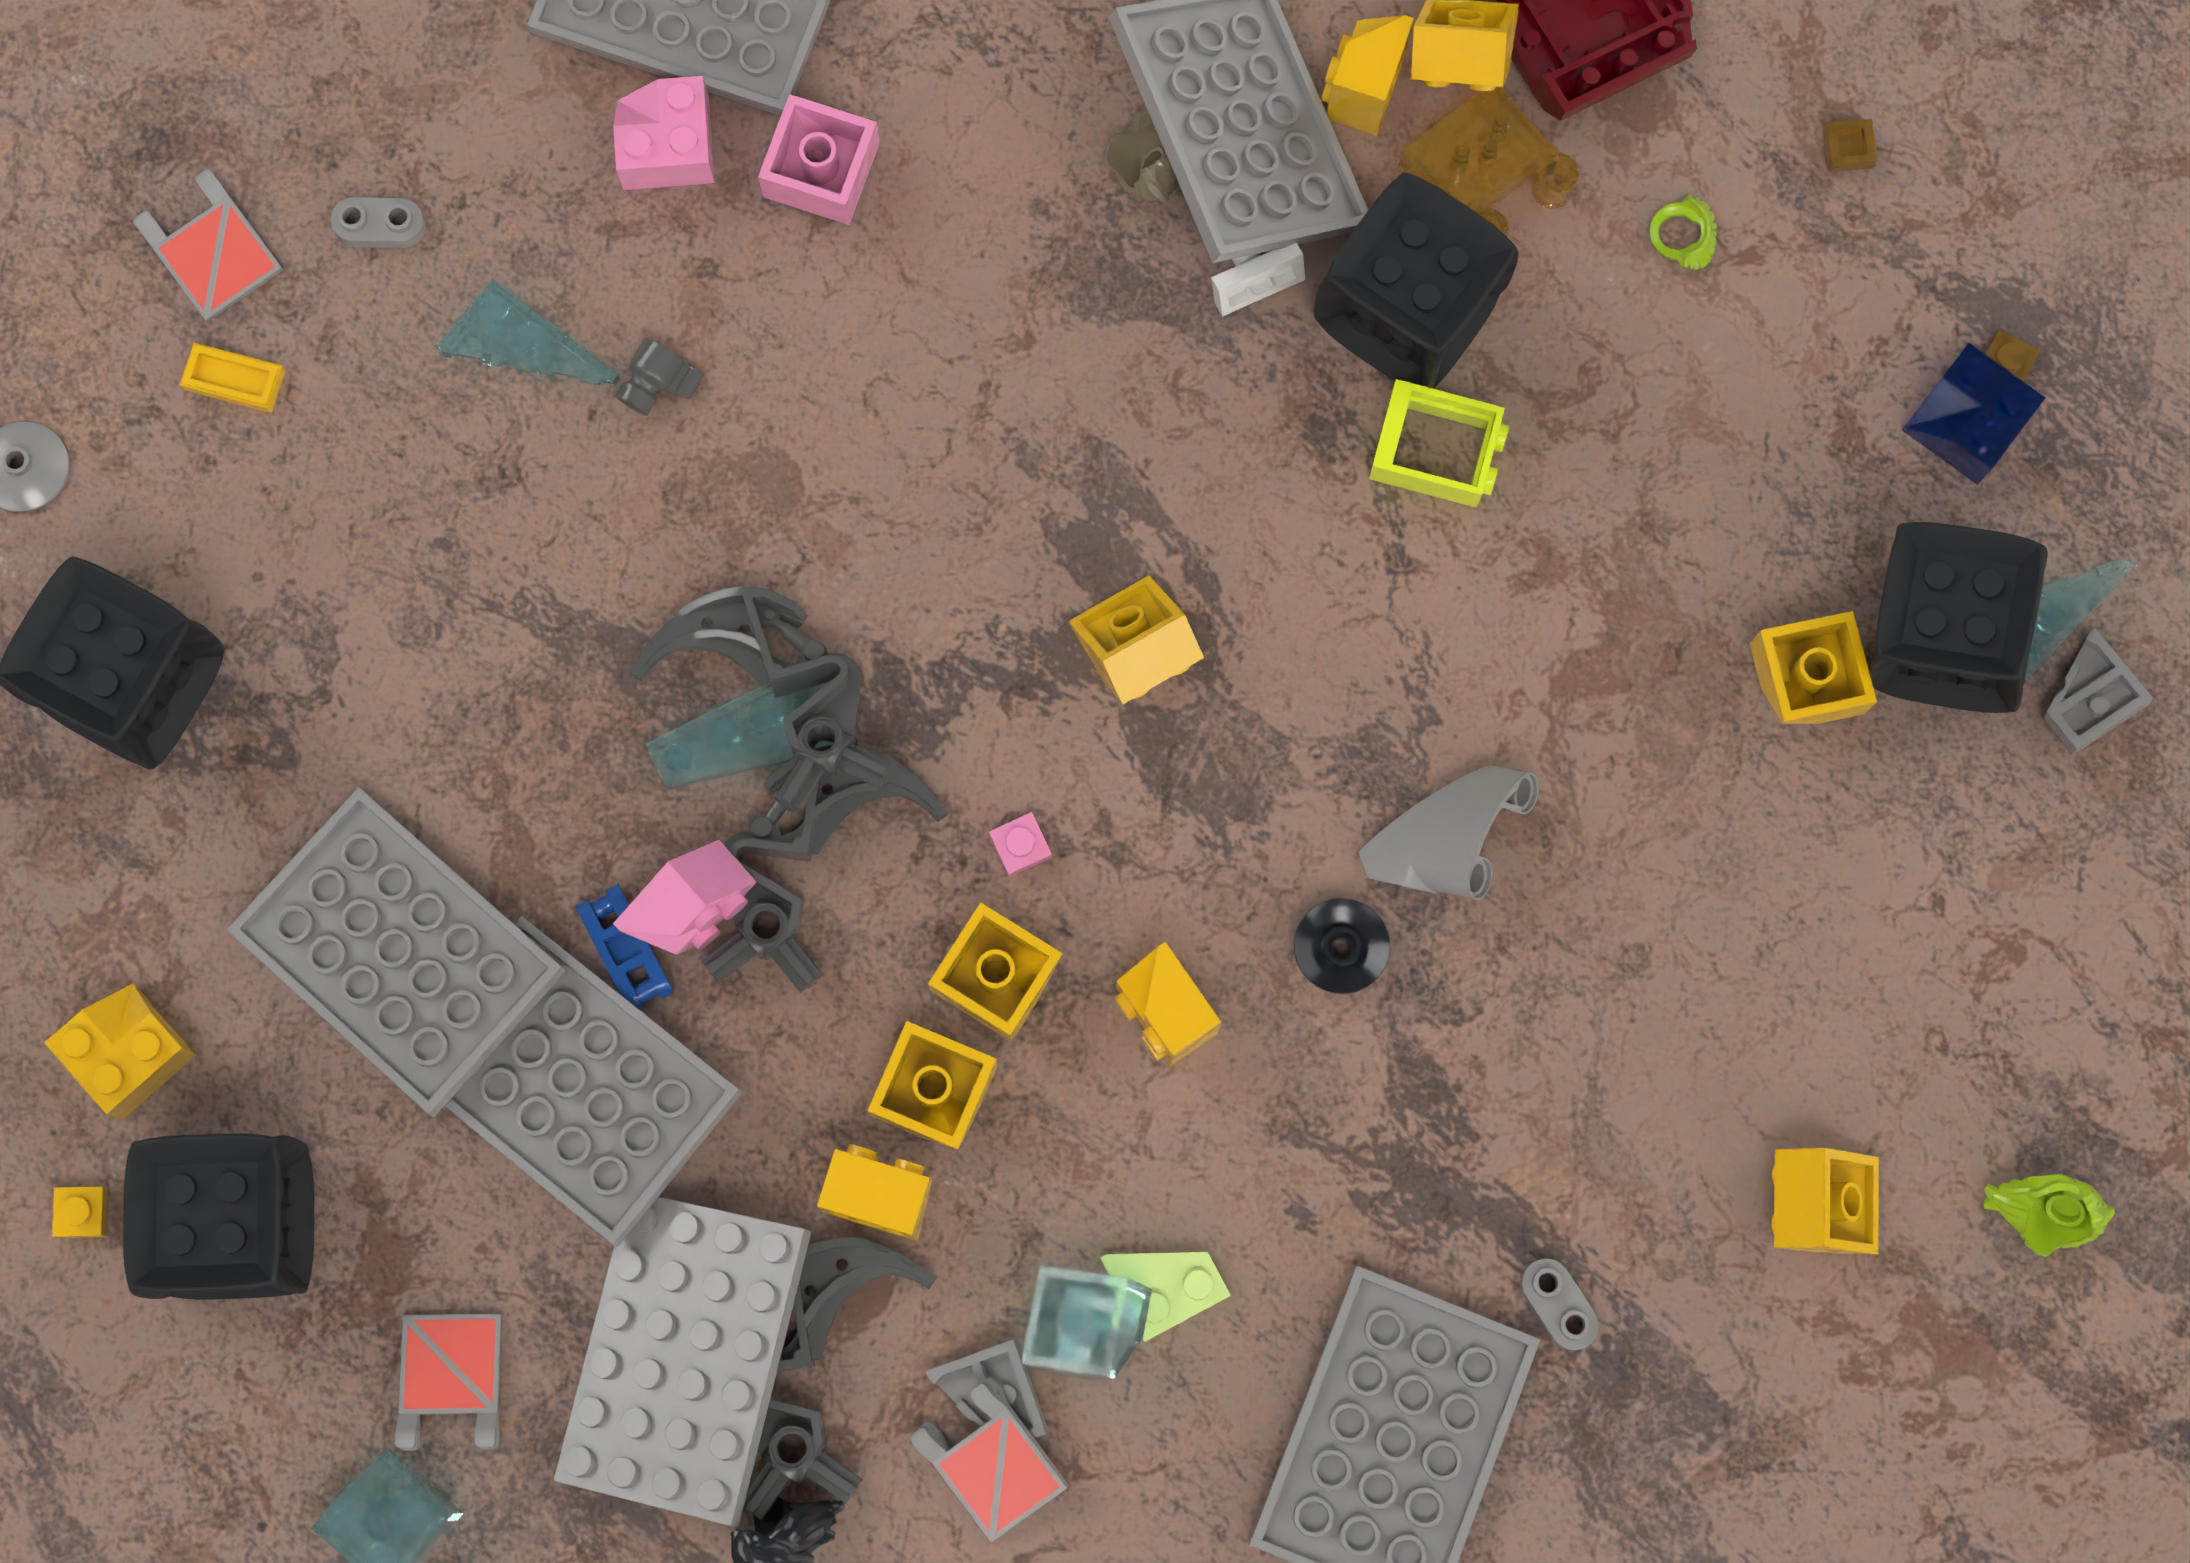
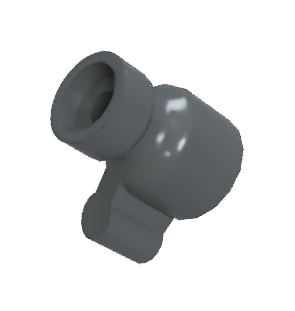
M644 338L629 364L632 377L630 381L622 383L615 397L629 408L647 416L655 403L654 394L658 390L690 399L704 374L685 363L666 347L653 340Z

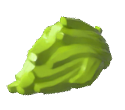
M2063 1174L2029 1176L2023 1180L2012 1179L2009 1183L2003 1182L1999 1187L1991 1184L1985 1186V1193L1988 1197L1984 1199V1209L1999 1211L2020 1233L2025 1246L2035 1254L2043 1257L2051 1255L2058 1248L2078 1247L2097 1240L2099 1235L2104 1233L2106 1225L2115 1214V1209L2105 1204L2103 1198L2093 1186Z

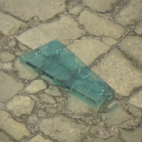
M828 683L775 698L772 687L763 689L760 686L646 743L645 746L667 789L787 762L793 758V752L783 719ZM855 737V745L858 746L859 744ZM828 740L820 741L813 749L832 746L834 742Z

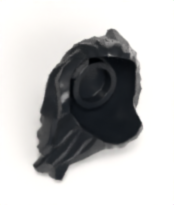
M778 1497L763 1520L753 1514L755 1532L752 1530H740L739 1528L731 1532V1557L733 1562L814 1563L815 1558L811 1553L818 1547L835 1539L836 1533L830 1527L836 1524L835 1515L844 1510L845 1505L842 1501L835 1500L796 1503L785 1501L784 1498Z

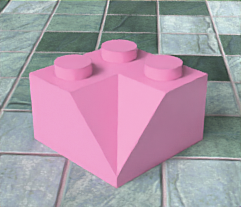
M703 76L656 79L617 101L613 125L616 171L623 190L715 183L709 95Z
M789 94L758 175L763 197L850 225L880 144L877 122Z
M717 840L668 861L613 924L619 931L676 955L694 946L698 950H702L720 934V930L717 928L718 924L723 919L729 920L745 907L748 900L744 896L757 882L720 840Z

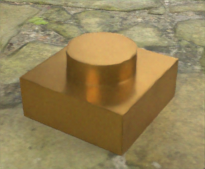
M1872 119L1826 122L1823 128L1828 172L1874 169L1878 159Z
M1999 329L1993 336L1974 374L2015 395L2023 385L2040 350Z

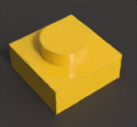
M54 1187L52 1237H107L108 1188Z

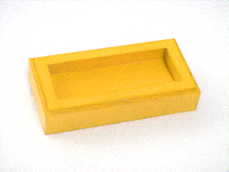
M194 342L179 386L188 392L272 413L286 370L282 365Z

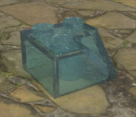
M1040 1265L1021 1364L1048 1374L1087 1380L1114 1379L1143 1338L1152 1289L1126 1277Z
M387 1449L342 1490L311 1529L350 1563H422L461 1517L463 1512L391 1449Z

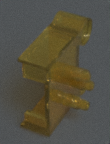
M1497 86L1496 89L1491 91H1478L1403 150L1398 166L1401 173L1405 172L1418 176L1447 192L1495 225L1506 236L1508 235L1509 227L1505 216L1498 210L1491 208L1529 178L1533 179L1531 188L1536 202L1550 209L1559 208L1565 205L1571 198L1579 176L1578 166L1574 159L1566 154L1558 153L1507 94ZM1547 175H1557L1564 180L1566 185L1562 187L1551 186L1544 177Z

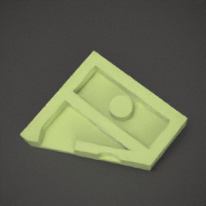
M1208 1252L1106 1254L1100 1257L1144 1342L1231 1296Z

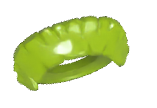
M1688 194L1682 202L1671 203L1661 208L1655 214L1650 224V240L1654 249L1664 258L1678 261L1683 268L1698 270L1706 267L1715 253L1714 247L1717 244L1715 238L1717 236V231H1715L1717 225L1713 222L1715 217L1714 213L1709 211L1710 206L1704 200L1700 201V198H1694L1691 194ZM1684 217L1700 227L1701 236L1697 243H1692L1684 249L1675 250L1666 247L1661 242L1659 230L1668 219Z

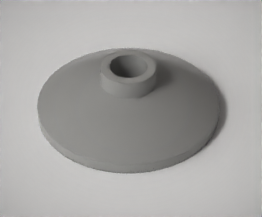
M16 422L1 427L0 508L15 513H26L47 506L59 496L69 477L70 458L65 444L56 433L38 423ZM17 456H24L23 465L20 468L11 469L10 464L12 460Z

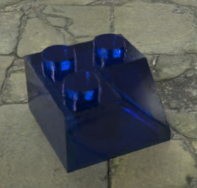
M1968 343L1903 427L1902 431L1978 485L1993 469L2046 397Z

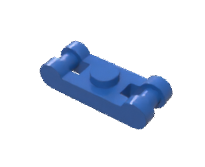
M616 884L605 890L607 895L592 903L587 899L575 907L619 994L636 1008L642 1010L644 1009L643 1003L658 995L663 999L674 993V990L649 943L619 931L614 925L604 930L600 919L615 911L619 917L630 905L620 885ZM644 967L650 979L633 986L628 975Z

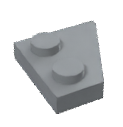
M2095 628L2087 636L2043 719L2074 755L2149 706L2153 697Z
M1017 1339L926 1371L928 1379L934 1385L937 1384L957 1404L956 1407L979 1427L991 1418L974 1403L971 1398V1392L984 1379L992 1377L1001 1386L1010 1407L1034 1438L1049 1433Z

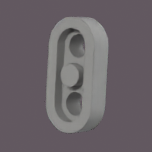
M346 198L334 207L330 218L332 229L339 240L351 247L408 248L417 244L426 231V221L420 208L413 201L405 198ZM357 213L361 215L357 223H346L347 218L351 214ZM397 215L407 216L403 224H392L393 219Z
M1540 1259L1529 1264L1521 1275L1520 1289L1551 1340L1560 1348L1570 1351L1580 1350L1589 1346L1595 1340L1598 1333V1318L1568 1270L1561 1263L1553 1259ZM1543 1274H1549L1555 1280V1288L1550 1293L1542 1291L1539 1287L1538 1281ZM1570 1316H1577L1582 1321V1330L1577 1335L1571 1334L1566 1328V1321Z

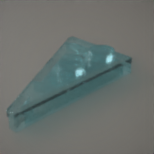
M493 279L436 346L438 352L444 357L453 358L455 355L482 360L483 364L497 367L509 365L518 371L551 377L554 374L579 378L583 383L594 385L611 384L616 386L621 380L616 371Z
M2131 557L2122 561H2111L2098 566L2089 573L2070 580L2067 577L2042 587L2023 686L2130 574L2137 565L2136 561Z

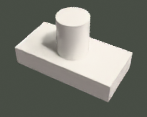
M1295 243L1285 248L1272 250L1263 255L1258 253L1234 258L1232 261L1236 267L1211 277L1214 302L1223 317L1304 281V257L1298 244Z

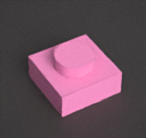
M1032 812L989 831V836L1009 877L1052 858V853Z

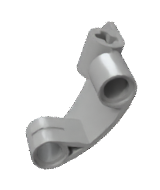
M1488 765L1439 789L1396 818L1358 851L1367 877L1372 880L1425 893L1436 894V892L1472 900H1481L1489 891L1493 875L1490 861L1485 857L1479 856L1485 837L1500 810L1527 814L1533 809L1539 792L1536 775L1532 772Z

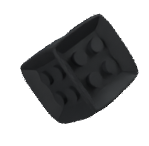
M1404 172L1393 180L1381 193L1339 250L1327 276H1325L1318 287L1314 304V317L1320 326L1339 344L1394 381L1398 379L1434 389L1454 367L1487 321L1500 294L1508 287L1518 262L1519 252L1513 242L1502 231L1474 210L1434 184Z
M1909 522L1898 525L1889 557L1876 630V654L1870 667L1873 688L1893 697L1924 704L1983 713L2016 712L2022 700L2023 684L2041 597L2048 555L2046 546L2013 534L1934 522Z
M72 556L50 577L7 646L0 662V685L22 702L42 709L51 718L82 737L130 762L152 770L175 747L194 717L218 674L225 649L221 641L205 626L188 619L166 601L99 565Z
M245 1133L163 1136L131 1143L126 1162L123 1206V1258L125 1275L131 1294L147 1299H163L170 1296L182 1299L215 1300L278 1297L307 1292L312 1273L314 1251V1179L309 1148L306 1143L286 1135L272 1137Z

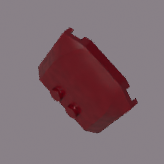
M1474 0L1519 4L1511 60L1542 109L1559 121L1692 57L1697 49L1696 39L1692 41L1690 21L1693 17L1691 0Z

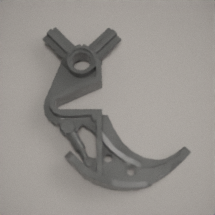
M737 586L718 590L690 602L673 614L674 617L652 637L629 672L631 677L642 681L650 669L665 656L675 651L698 649L716 652L733 660L750 674L763 689L772 687L775 698L829 682L783 719L796 764L775 797V800L784 805L788 811L801 812L821 777L829 778L831 774L836 776L841 771H844L881 789L883 784L886 785L890 778L889 773L893 768V763L855 745L861 687L860 671L855 661L843 654H828L826 647L821 642L810 641L796 628L804 624L808 615L797 602L774 591L756 587ZM706 621L713 622V625L711 627H703V624ZM743 628L751 629L747 635L740 632ZM762 628H777L783 633L782 637L801 652L796 664L784 662L770 654ZM828 740L834 742V745L826 751L813 750V747L820 741Z
M823 746L813 750L826 751L832 746ZM860 747L893 763V768L889 773L890 778L886 785H882L881 789L844 771H841L836 776L831 774L829 778L821 777L807 800L804 823L796 830L783 836L778 831L775 824L787 809H785L784 805L774 800L763 816H758L751 821L748 832H740L730 837L724 845L739 862L747 854L811 862L812 854L818 855L829 837L846 816L861 805L874 800L892 797L912 800L927 810L937 822L947 816L948 813L930 789L916 775L898 763L896 758L874 749ZM791 758L769 775L763 785L769 795L781 789L796 764L794 758ZM826 785L833 787V792L829 795L822 793V788ZM740 862L757 883L744 896L748 903L740 912L733 916L735 927L739 932L701 962L715 980L720 983L756 954L760 959L768 960L773 958L797 990L802 993L805 989L812 987L823 976L795 940L800 933L804 909L801 898ZM765 917H773L780 921L778 933L770 939H762L755 935L756 924Z
M839 1237L808 1244L794 1301L798 1332L791 1343L782 1350L777 1373L815 1366V1360L822 1358L827 1336L837 1311L847 1297L864 1283L884 1275H897L916 1281L930 1289L937 1278L908 1257L883 1245L870 1242V1239ZM841 1259L846 1260L848 1263V1267L844 1271L837 1269V1262ZM810 1285L816 1287V1294L812 1297H808L805 1294V1289ZM770 1399L758 1446V1453L766 1463L749 1486L744 1503V1508L751 1514L763 1520L790 1479L795 1482H801L805 1477H808L844 1504L853 1496L863 1479L824 1452L826 1436L822 1412ZM792 1434L801 1436L806 1444L804 1457L796 1463L787 1462L781 1454L783 1440Z

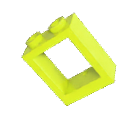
M1396 379L1369 479L1477 508L1482 494L1491 496L1498 468L1490 467L1494 450L1502 452L1507 438L1509 425L1501 423L1505 408ZM1407 409L1485 429L1471 485L1393 464Z

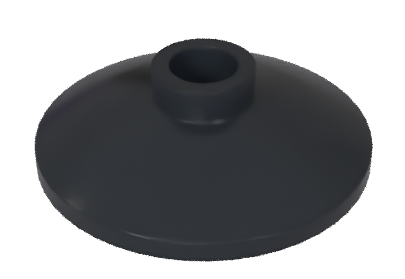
M1335 898L1317 904L1301 919L1294 936V956L1302 974L1314 986L1334 994H1351L1370 986L1382 974L1390 954V939L1382 919L1369 906L1353 899ZM1338 940L1346 942L1349 946V954L1344 957L1336 956L1332 952V944Z

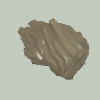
M1147 108L1141 112L1136 110L1133 113L1134 122L1124 132L1113 135L1110 138L1105 152V164L1110 170L1114 171V175L1120 181L1123 191L1129 194V199L1135 200L1138 204L1144 201H1161L1166 203L1169 200V195L1180 185Z

